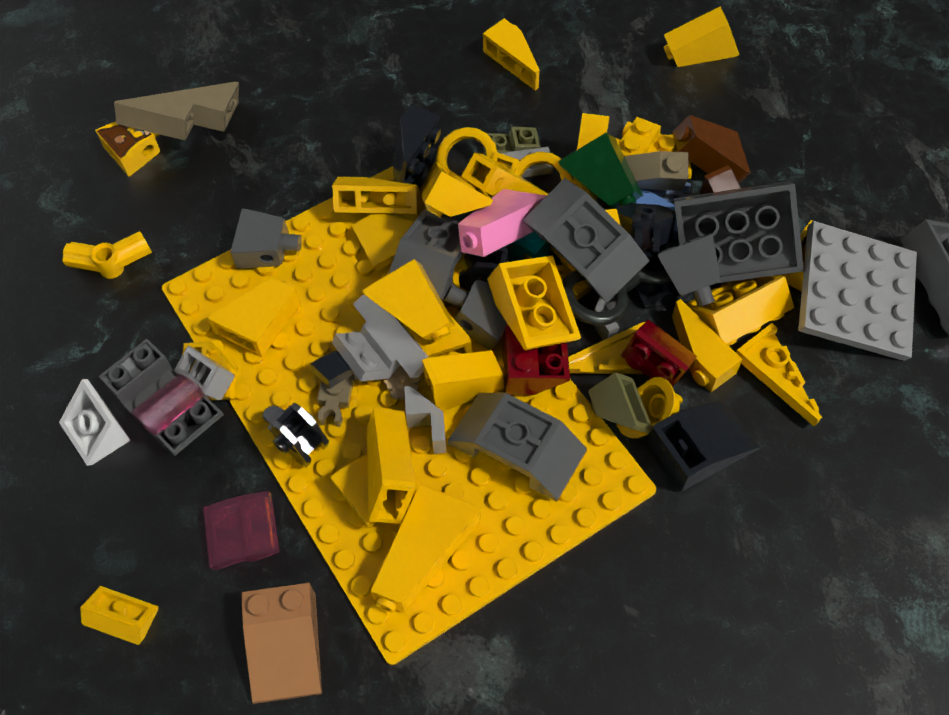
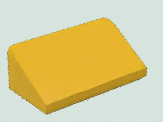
M99 586L80 607L81 622L84 626L136 645H140L145 638L158 611V606L103 586Z

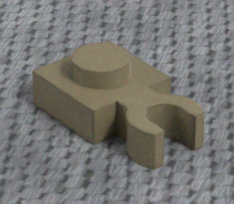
M349 376L332 388H328L321 381L317 399L319 405L323 406L318 412L320 425L325 424L327 416L334 415L336 427L341 426L343 417L340 407L349 408L354 384L353 376Z

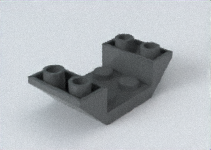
M565 178L523 219L527 226L543 241L546 240L586 279V284L606 303L649 262V259L631 235L587 192Z
M423 210L401 238L389 274L415 259L423 266L440 299L443 300L452 286L454 267L464 254L461 252L458 223L461 221L445 216L438 217L429 211Z
M145 339L98 376L126 410L165 450L174 456L224 415L203 393L199 395L181 376L175 373L166 357L148 339Z
M479 393L448 440V444L474 458L481 451L530 477V488L556 502L587 452V448L562 421L507 393Z

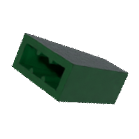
M604 133L558 161L563 169L611 207L617 209V207L637 203L636 200L643 196L616 138L608 133Z

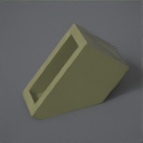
M615 372L588 390L592 401L591 407L597 417L634 430L650 433L652 425L633 378Z

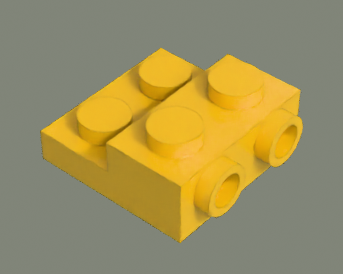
M636 117L633 123L628 121L625 124L621 140L616 138L624 156L657 151L678 152L675 140L660 134V125Z

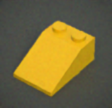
M553 255L499 263L487 278L496 307L524 350L576 341L581 338Z

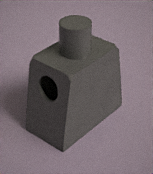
M242 209L230 253L236 268L280 266L283 263L285 251L299 252L301 250L302 238L301 235L289 234L286 221L282 217Z
M711 233L658 252L657 255L681 296L693 292L698 307L715 301L710 285L720 282L721 279L714 239Z
M475 280L467 292L452 285L444 300L459 308L454 319L472 339L487 350H492L500 340L507 322L495 305L489 283Z

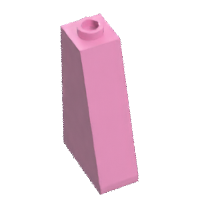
M508 189L501 190L491 198L493 202L490 206L475 210L458 223L461 252L484 257L534 232L523 222V219L547 195Z

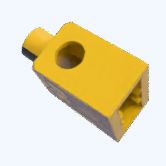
M116 121L95 130L103 148L128 177L160 152L155 139L160 134L116 124Z

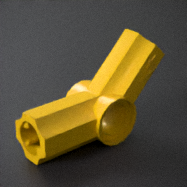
M139 231L114 244L100 243L94 246L77 242L66 243L63 249L62 261L65 266L100 272L103 277L113 279L122 274L126 265L152 253Z

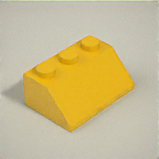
M781 275L726 282L711 290L714 302L701 307L697 306L695 299L686 303L728 346L736 343L739 337L760 330L763 324L782 318L784 313L794 308L786 278Z

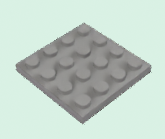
M813 221L807 227L798 331L903 361L912 358L917 252Z

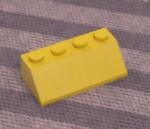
M437 162L433 163L419 189L423 202L427 207L426 209L438 217H442L443 213L449 217L490 206L493 202L486 192Z

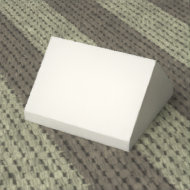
M82 379L59 423L86 465L89 466L129 442L130 439L89 380Z

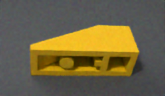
M505 18L483 33V52L533 90H537L539 88L540 70L522 31Z
M337 177L332 185L334 212L417 214V185L368 177Z
M679 299L675 304L672 319L680 343L697 356L689 367L690 373L700 386H704L711 393L737 373L743 359Z

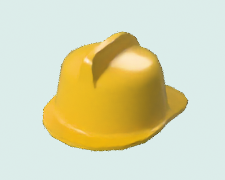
M654 377L637 388L652 426L679 412L683 399L674 392L668 380L662 377ZM617 424L620 432L628 438H640L648 434Z

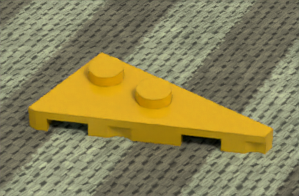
M645 321L569 356L570 373L613 374L616 372L619 374H644L640 370L631 368L625 359L621 357V354Z
M771 323L737 349L736 353L743 359L741 362L743 366L812 426H815L822 418L819 413V407L814 399L808 398L803 388L805 381L796 363L791 360L787 346H781L776 336L778 330L776 325Z

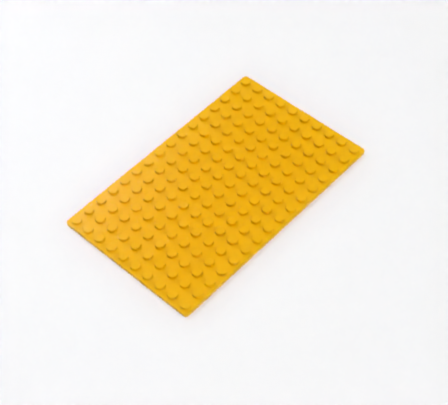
M393 166L371 178L394 182ZM417 186V214H383L415 222L423 210H428ZM332 197L286 221L289 234L301 235L302 245L299 252L285 251L283 263L280 266L236 268L230 253L231 250L164 283L162 290L193 342L209 341L215 344L237 370L235 398L229 400L384 659L389 665H395L652 497L656 492V486L604 420L597 417L589 401L571 379L566 383L536 395H511L562 421L587 448V452L557 502L530 488V477L479 451L474 458L448 444L450 436L474 400L443 411L446 453L434 454L432 426L408 428L405 399L395 400L390 397L391 391H388L387 386L384 384L385 379L369 381L357 379L354 381L349 408L340 407L343 417L341 426L336 427L334 415L327 416L325 424L320 425L318 412L323 406L319 405L317 399L321 380L312 372L310 363L331 352L338 351L332 344L336 333L361 331L366 320L353 303L364 294L363 289L380 280L381 274L390 271L392 265L391 262L377 271L372 266L352 228V225L373 213L334 212ZM464 253L454 267L453 282L456 287L467 292V290L460 287L459 273L467 269L465 268ZM272 277L281 282L287 281L297 289L301 304L261 357L215 334L207 318L214 311ZM451 305L446 309L455 318L459 308ZM502 334L498 343L492 348L496 360L501 359L503 362ZM470 337L472 352L489 351ZM422 372L420 375L421 382L417 384L419 387L417 392L431 402L425 388L424 372ZM504 382L503 389L494 393H505ZM293 403H296L309 412L317 421V424L329 440V444L324 450L317 446L309 454L311 463L307 467L298 463L289 452L286 454L282 453L273 444L272 441L275 437L267 428L269 423L264 420L262 415L268 406L275 405L286 410ZM373 408H389L404 411L417 488L419 485H423L480 507V520L477 526L405 612L395 609L394 613L379 608L376 606L377 601H374L371 594L373 584L401 524L377 522L368 528L330 479V476L367 454V425Z

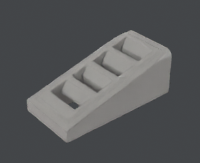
M191 346L186 348L174 369L175 373L200 392L217 400H221L235 377L232 372Z

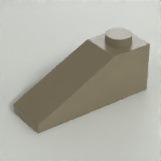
M657 151L624 156L640 189L682 191L688 180V152Z

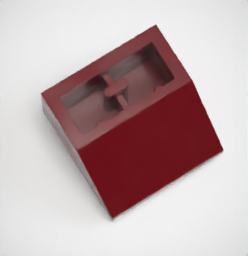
M647 320L636 331L621 354V357L625 359L631 368L640 370L649 379L662 377L668 380L672 387L697 357L650 320Z
M505 325L502 338V357L506 369L504 377L505 393L509 395H536L570 381L567 342L524 350L509 325Z

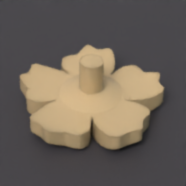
M399 366L393 373V376L385 379L384 384L387 386L388 391H391L390 397L395 400L405 399V387L411 386L418 391L419 387L417 384L421 382L420 376L418 378H411L404 368Z

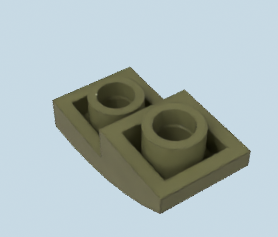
M511 127L509 134L487 133L496 144L498 153L541 148L537 130L533 127ZM483 146L484 155L487 156V154H486V149H485V147Z

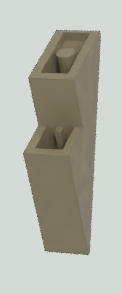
M229 82L115 101L116 124L181 140H186L193 125L224 132L239 103V82Z

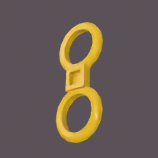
M464 127L452 131L444 137L437 149L436 162L448 168L447 157L452 146L461 140H476L485 147L489 158L520 177L532 165L542 163L556 168L560 174L561 181L565 178L572 183L571 174L563 169L558 162L561 160L560 157L553 153L539 151L527 154L519 160L498 153L496 144L491 137L478 128Z

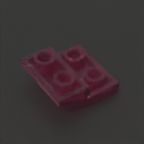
M178 374L132 410L130 414L146 430L148 429L156 436L186 410L193 407L205 394L193 381L184 375Z
M270 492L247 494L203 507L210 568L219 570L243 560L255 562L279 553L272 495Z

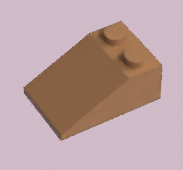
M310 583L242 592L243 631L252 703L257 704L322 694L316 594Z

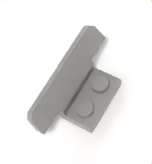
M363 294L353 305L366 320V323L362 326L360 332L336 333L332 344L360 381L389 379L400 365L411 378H418L423 372L422 360L429 358V356L397 318Z

